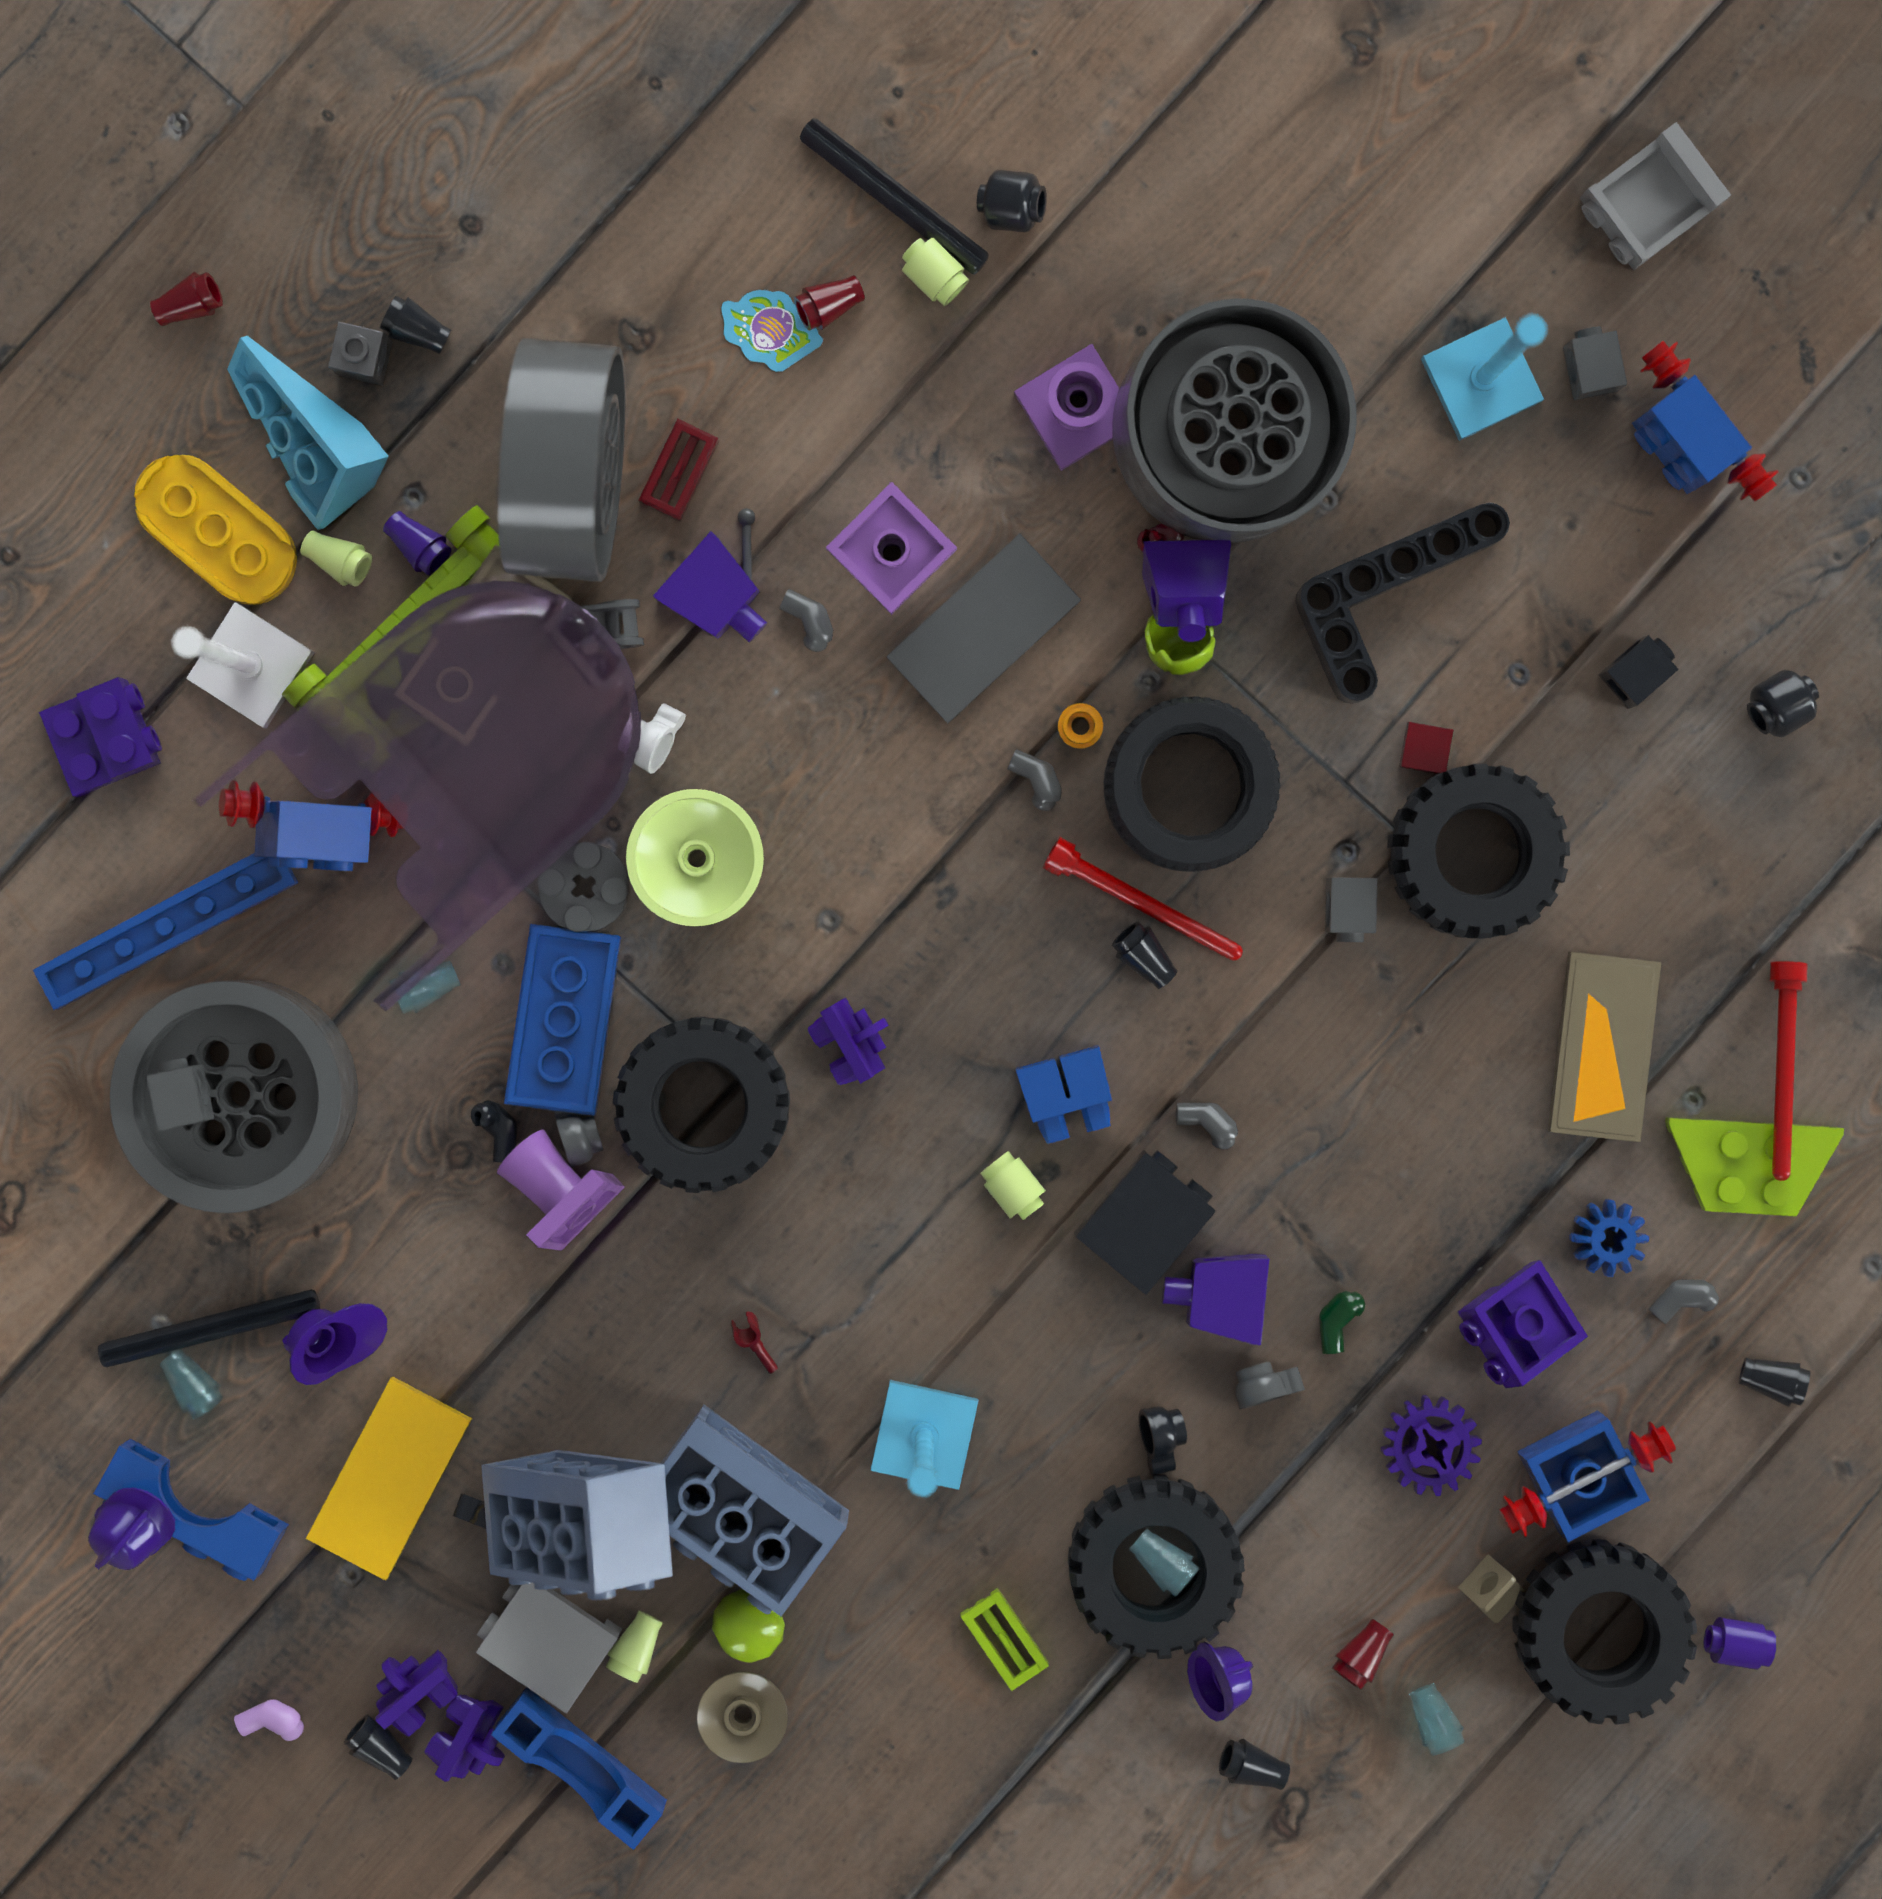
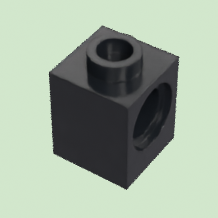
M1647 635L1638 639L1598 675L1627 708L1638 706L1679 669L1672 662L1675 658L1672 650L1661 639L1656 638L1653 640Z

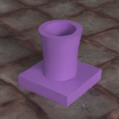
M1090 344L1014 391L1015 397L1061 471L1113 440V412L1119 387L1093 344ZM1074 395L1082 396L1087 400V404L1082 408H1076L1071 405L1069 398Z
M891 482L826 547V550L892 615L957 550V547ZM887 547H898L901 551V557L897 561H887L883 556L884 550Z
M539 1130L522 1141L504 1159L497 1170L498 1175L519 1189L545 1214L526 1234L538 1248L562 1251L625 1188L613 1174L593 1169L581 1179L558 1152L545 1130Z

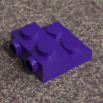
M114 678L77 693V697L39 712L73 797L82 796L161 764L157 752L162 750L159 737L151 725L146 727L140 712L141 709L145 708L142 695L138 687L134 683L129 684L127 679Z
M1540 1260L1530 1262L1502 1284L1490 1287L1458 1311L1459 1316L1463 1320L1459 1325L1462 1336L1472 1346L1480 1347L1487 1359L1483 1365L1487 1376L1497 1385L1503 1384L1505 1389L1524 1386L1588 1337Z

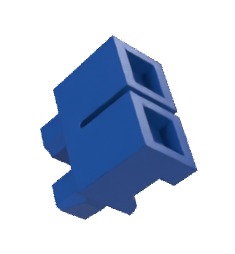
M1098 1045L1058 1056L1069 1092L1068 1097L1065 1095L1055 1058L1015 1068L1033 1123L1037 1122L1047 1144L1070 1137L1064 1114L1081 1109L1087 1132L1111 1126L1110 1110L1107 1102L1112 1101Z

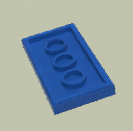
M530 924L504 1104L596 1116L621 936L588 931L575 932L566 928Z

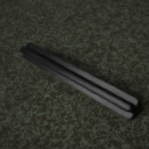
M813 118L805 125L800 135V140L924 238L927 240L934 238L969 273L975 275L983 268L989 257L986 250L821 121Z
M310 1289L104 1342L98 1346L99 1360L102 1366L107 1368L298 1319L312 1309H320L319 1298L316 1291Z

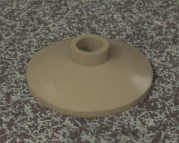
M746 1671L732 1672L715 1680L704 1692L697 1710L698 1730L706 1746L720 1758L734 1763H750L768 1756L782 1741L788 1722L787 1706L780 1690L767 1678ZM740 1706H746L751 1710L752 1716L747 1720H740L735 1715V1710Z

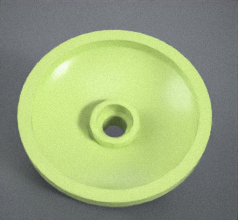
M702 789L676 791L651 804L636 821L631 831L626 851L628 876L640 900L659 917L684 926L711 925L737 913L756 891L764 864L762 840L755 823L747 812L730 798ZM694 850H702L705 853L706 861L700 867L692 866L689 861V856Z

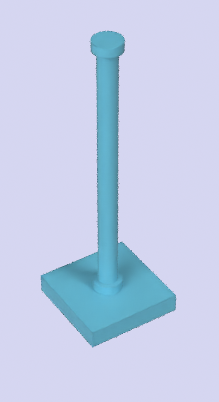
M1527 315L1518 322L1514 334L1505 317L1421 358L1459 441L1544 400L1523 355V352L1529 346L1539 344L1546 336V324L1539 316Z
M890 1380L871 1471L907 1478L910 1490L918 1496L932 1494L937 1485L959 1490L978 1399Z

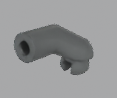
M788 589L781 603L780 610L802 620L806 632L803 642L809 650L814 652L823 651L826 649L828 642L832 640L834 631L826 608L822 604Z
M1016 749L1007 770L1030 779L1035 792L1032 803L1037 809L1042 811L1052 810L1056 802L1061 799L1062 788L1053 766L1046 761Z
M1176 1104L1177 1125H1202L1211 1135L1212 1145L1221 1150L1229 1149L1235 1144V1137L1238 1135L1236 1122L1218 1104Z
M1679 1279L1674 1281L1648 1310L1666 1325L1681 1307L1701 1308L1703 1312L1713 1310L1718 1304L1719 1296L1715 1291V1287L1705 1280Z

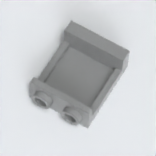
M1675 122L1663 131L1656 140L1600 182L1588 188L1580 197V200L1584 204L1582 211L1586 219L1595 228L1601 226L1611 240L1609 247L1613 255L1622 264L1628 263L1634 271L1718 208L1731 194L1679 124Z
M534 1583L510 1585L502 1596L509 1603L500 1617L492 1612L477 1633V1636L483 1639V1642L476 1653L567 1714L618 1639L622 1628L609 1619H606L603 1624L553 1589L538 1590L534 1588Z

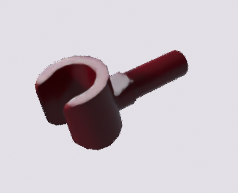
M747 1311L746 1316L750 1325L749 1328L739 1329L735 1322L731 1321L734 1340L741 1347H750L767 1372L771 1374L778 1369V1366L763 1346L756 1315Z

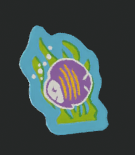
M756 290L744 295L739 302L728 300L722 303L721 312L724 318L725 339L741 347L743 354L750 361L763 362L769 369L775 372L786 370L820 347L823 342V338L819 335L816 328L810 331L806 329L798 315L795 304L784 292Z

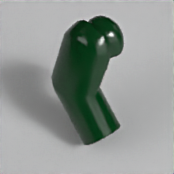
M1340 1292L1321 1309L1319 1324L1323 1354L1345 1352L1343 1327L1355 1316H1360L1365 1310V1300L1360 1293Z

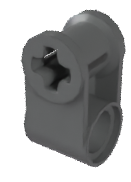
M622 599L602 602L596 605L566 608L558 614L555 620L554 630L556 637L565 648L578 652L599 649L619 650L644 646V638L639 637L636 609L640 607V600ZM620 615H622L624 634H621L620 631ZM582 618L587 621L589 626L588 633L582 640L571 641L565 637L564 627L570 619Z

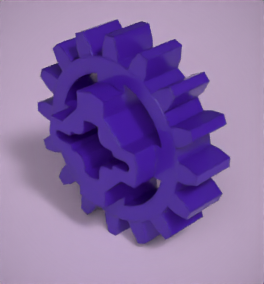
M1422 1395L1420 1407L1416 1408L1407 1400L1404 1402L1407 1412L1404 1416L1395 1412L1390 1414L1396 1426L1394 1429L1383 1428L1382 1433L1391 1440V1444L1382 1446L1381 1452L1385 1456L1394 1457L1386 1465L1390 1473L1402 1470L1397 1480L1400 1485L1405 1487L1413 1480L1414 1491L1417 1494L1422 1495L1426 1486H1430L1435 1496H1441L1443 1484L1447 1483L1450 1488L1456 1491L1459 1489L1456 1481L1459 1475L1467 1479L1472 1478V1474L1466 1466L1468 1462L1480 1463L1481 1458L1472 1452L1471 1449L1481 1445L1482 1439L1476 1435H1469V1432L1477 1424L1472 1418L1461 1421L1465 1409L1459 1404L1449 1411V1401L1445 1397L1441 1396L1436 1406H1432L1430 1398L1427 1395ZM1425 1417H1441L1451 1423L1436 1426L1429 1424ZM1411 1427L1412 1433L1409 1444L1402 1447L1403 1437L1407 1429ZM1423 1430L1438 1441L1436 1443L1438 1450L1436 1453L1440 1461L1425 1450L1427 1445ZM1460 1445L1458 1457L1452 1464L1450 1460L1454 1447ZM1425 1465L1434 1468L1437 1474H1421L1411 1468Z

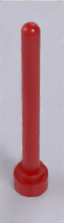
M1059 836L1042 867L1043 869L1058 877L1061 873L1067 877L1073 874L1227 959L1235 961L1241 958L1243 949L1238 943L1080 858L1082 853L1075 850L1076 845Z
M1793 961L1770 962V981L1774 982V990L1779 991L1772 1175L1778 1181H1785L1791 1175L1797 992L1802 991V983L1807 982L1808 971L1807 963Z

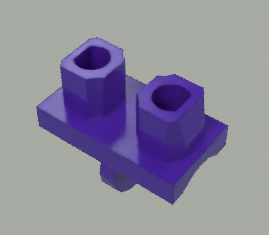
M845 997L821 1011V1017L808 1027V1032L815 1045L822 1048L836 1040L844 1056L829 1064L830 1071L839 1085L856 1080L861 1084L885 1069L878 1055V1052L886 1048L878 1033L889 1026L885 1017L872 1023L864 1008L854 1013Z
M437 1650L420 1665L413 1656H410L401 1664L393 1657H388L382 1662V1670L386 1677L376 1687L384 1696L376 1701L380 1714L376 1716L375 1721L384 1730L392 1724L396 1729L409 1737L426 1720V1713L416 1704L425 1695L439 1709L450 1703L458 1695V1686L447 1672V1658Z
M465 1694L457 1695L451 1701L446 1710V1717L458 1724L460 1729L455 1738L445 1731L437 1732L431 1738L424 1751L439 1766L434 1775L444 1782H448L451 1777L465 1778L469 1770L474 1774L480 1775L486 1764L492 1766L501 1765L505 1755L496 1747L498 1740L491 1733L503 1709L502 1705L494 1700L480 1702Z

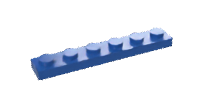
M253 853L33 969V972L53 1010H59L298 884V881L291 868L268 866V857L254 856Z

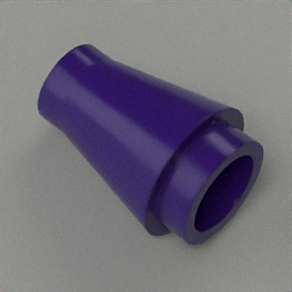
M401 511L394 513L383 527V532L392 539L416 572L423 571L426 575L430 576L451 555L452 549L446 544L445 536L414 521Z

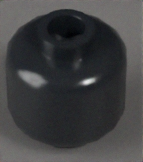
M996 170L989 177L987 184H981L978 189L977 210L984 213L985 221L991 229L1025 233L1029 232L1036 222H1042L1046 211L1047 193L1045 186L1039 184L1034 174Z
M1782 670L1751 690L1747 712L1754 726L1761 733L1766 735L1770 733L1773 736L1782 738L1816 717V700L1819 698V692L1814 682L1808 676L1804 675L1801 677L1794 671Z

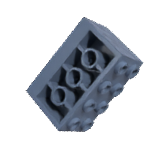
M706 1405L701 1407L661 1462L664 1464L669 1535L675 1539L673 1546L689 1559L695 1560L697 1557H700L711 1565V1574L726 1586L733 1587L734 1584H737L749 1593L748 1601L765 1614H770L771 1611H774L779 1616L784 1614L847 1528L849 1516L847 1508ZM692 1484L705 1486L707 1488V1495L695 1493ZM729 1512H740L744 1515V1521L732 1520L729 1517ZM766 1539L780 1541V1548L769 1547L766 1545Z
M555 1450L481 1465L490 1575L508 1578L511 1585L534 1583V1588L538 1590L560 1588L561 1594L565 1595L586 1592L588 1599L591 1600L615 1597L616 1589L624 1587L631 1591L651 1589L655 1586L654 1580L673 1576L664 1464Z

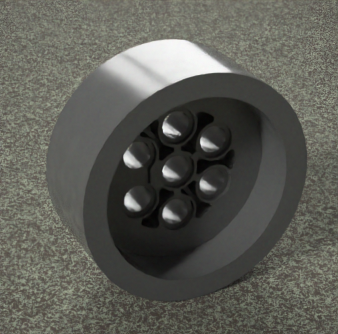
M1227 299L1207 303L1189 310L1168 324L1139 354L1126 373L1117 394L1112 421L1113 444L1118 466L1126 484L1139 503L1154 518L1176 532L1197 540H1231V543L1247 542L1262 538L1276 532L1310 511L1323 500L1341 477L1348 463L1355 440L1357 425L1355 394L1350 376L1338 352L1329 340L1305 318L1284 307L1260 300ZM1245 363L1254 369L1256 374L1254 384H1246L1238 378L1236 374L1237 364ZM1204 378L1209 381L1213 389L1212 398L1203 399L1197 396L1193 389V380ZM1272 394H1281L1288 399L1290 403L1289 414L1282 415L1273 409L1271 404ZM1235 408L1244 412L1248 420L1246 429H1236L1230 424L1228 419L1229 409ZM1194 423L1203 429L1205 434L1203 444L1196 445L1188 441L1185 436L1186 424ZM1265 439H1273L1279 443L1282 449L1280 460H1272L1266 456L1263 450ZM1221 454L1233 455L1238 460V475H1229L1222 470L1220 466Z
M523 338L517 347L505 401L498 481L499 546L503 568L507 574L602 582L606 577L618 519L625 441V368L622 350L619 346Z
M230 980L199 984L178 991L157 1003L142 1016L127 1035L116 1058L110 1084V1110L116 1137L124 1154L138 1174L149 1185L173 1201L190 1208L215 1213H237L265 1207L301 1191L316 1181L334 1163L348 1141L353 1128L358 1103V1081L352 1054L344 1037L330 1017L316 1004L294 990L258 980ZM216 1041L225 1043L229 1050V1059L223 1066L216 1064L211 1058V1047ZM261 1043L270 1045L275 1053L274 1062L269 1068L261 1066L256 1059V1050ZM187 1058L188 1067L203 1064L214 1114L213 1119L222 1123L225 1128V1138L220 1144L212 1142L207 1135V1126L212 1119L158 1131L146 1076L160 1073L159 1063ZM237 1081L246 1084L250 1090V1099L245 1106L238 1105L231 1096L232 1086ZM283 1083L290 1085L296 1094L295 1103L291 1108L280 1105L276 1097L277 1089ZM257 1122L266 1124L271 1131V1140L266 1146L257 1144L252 1137V1128Z

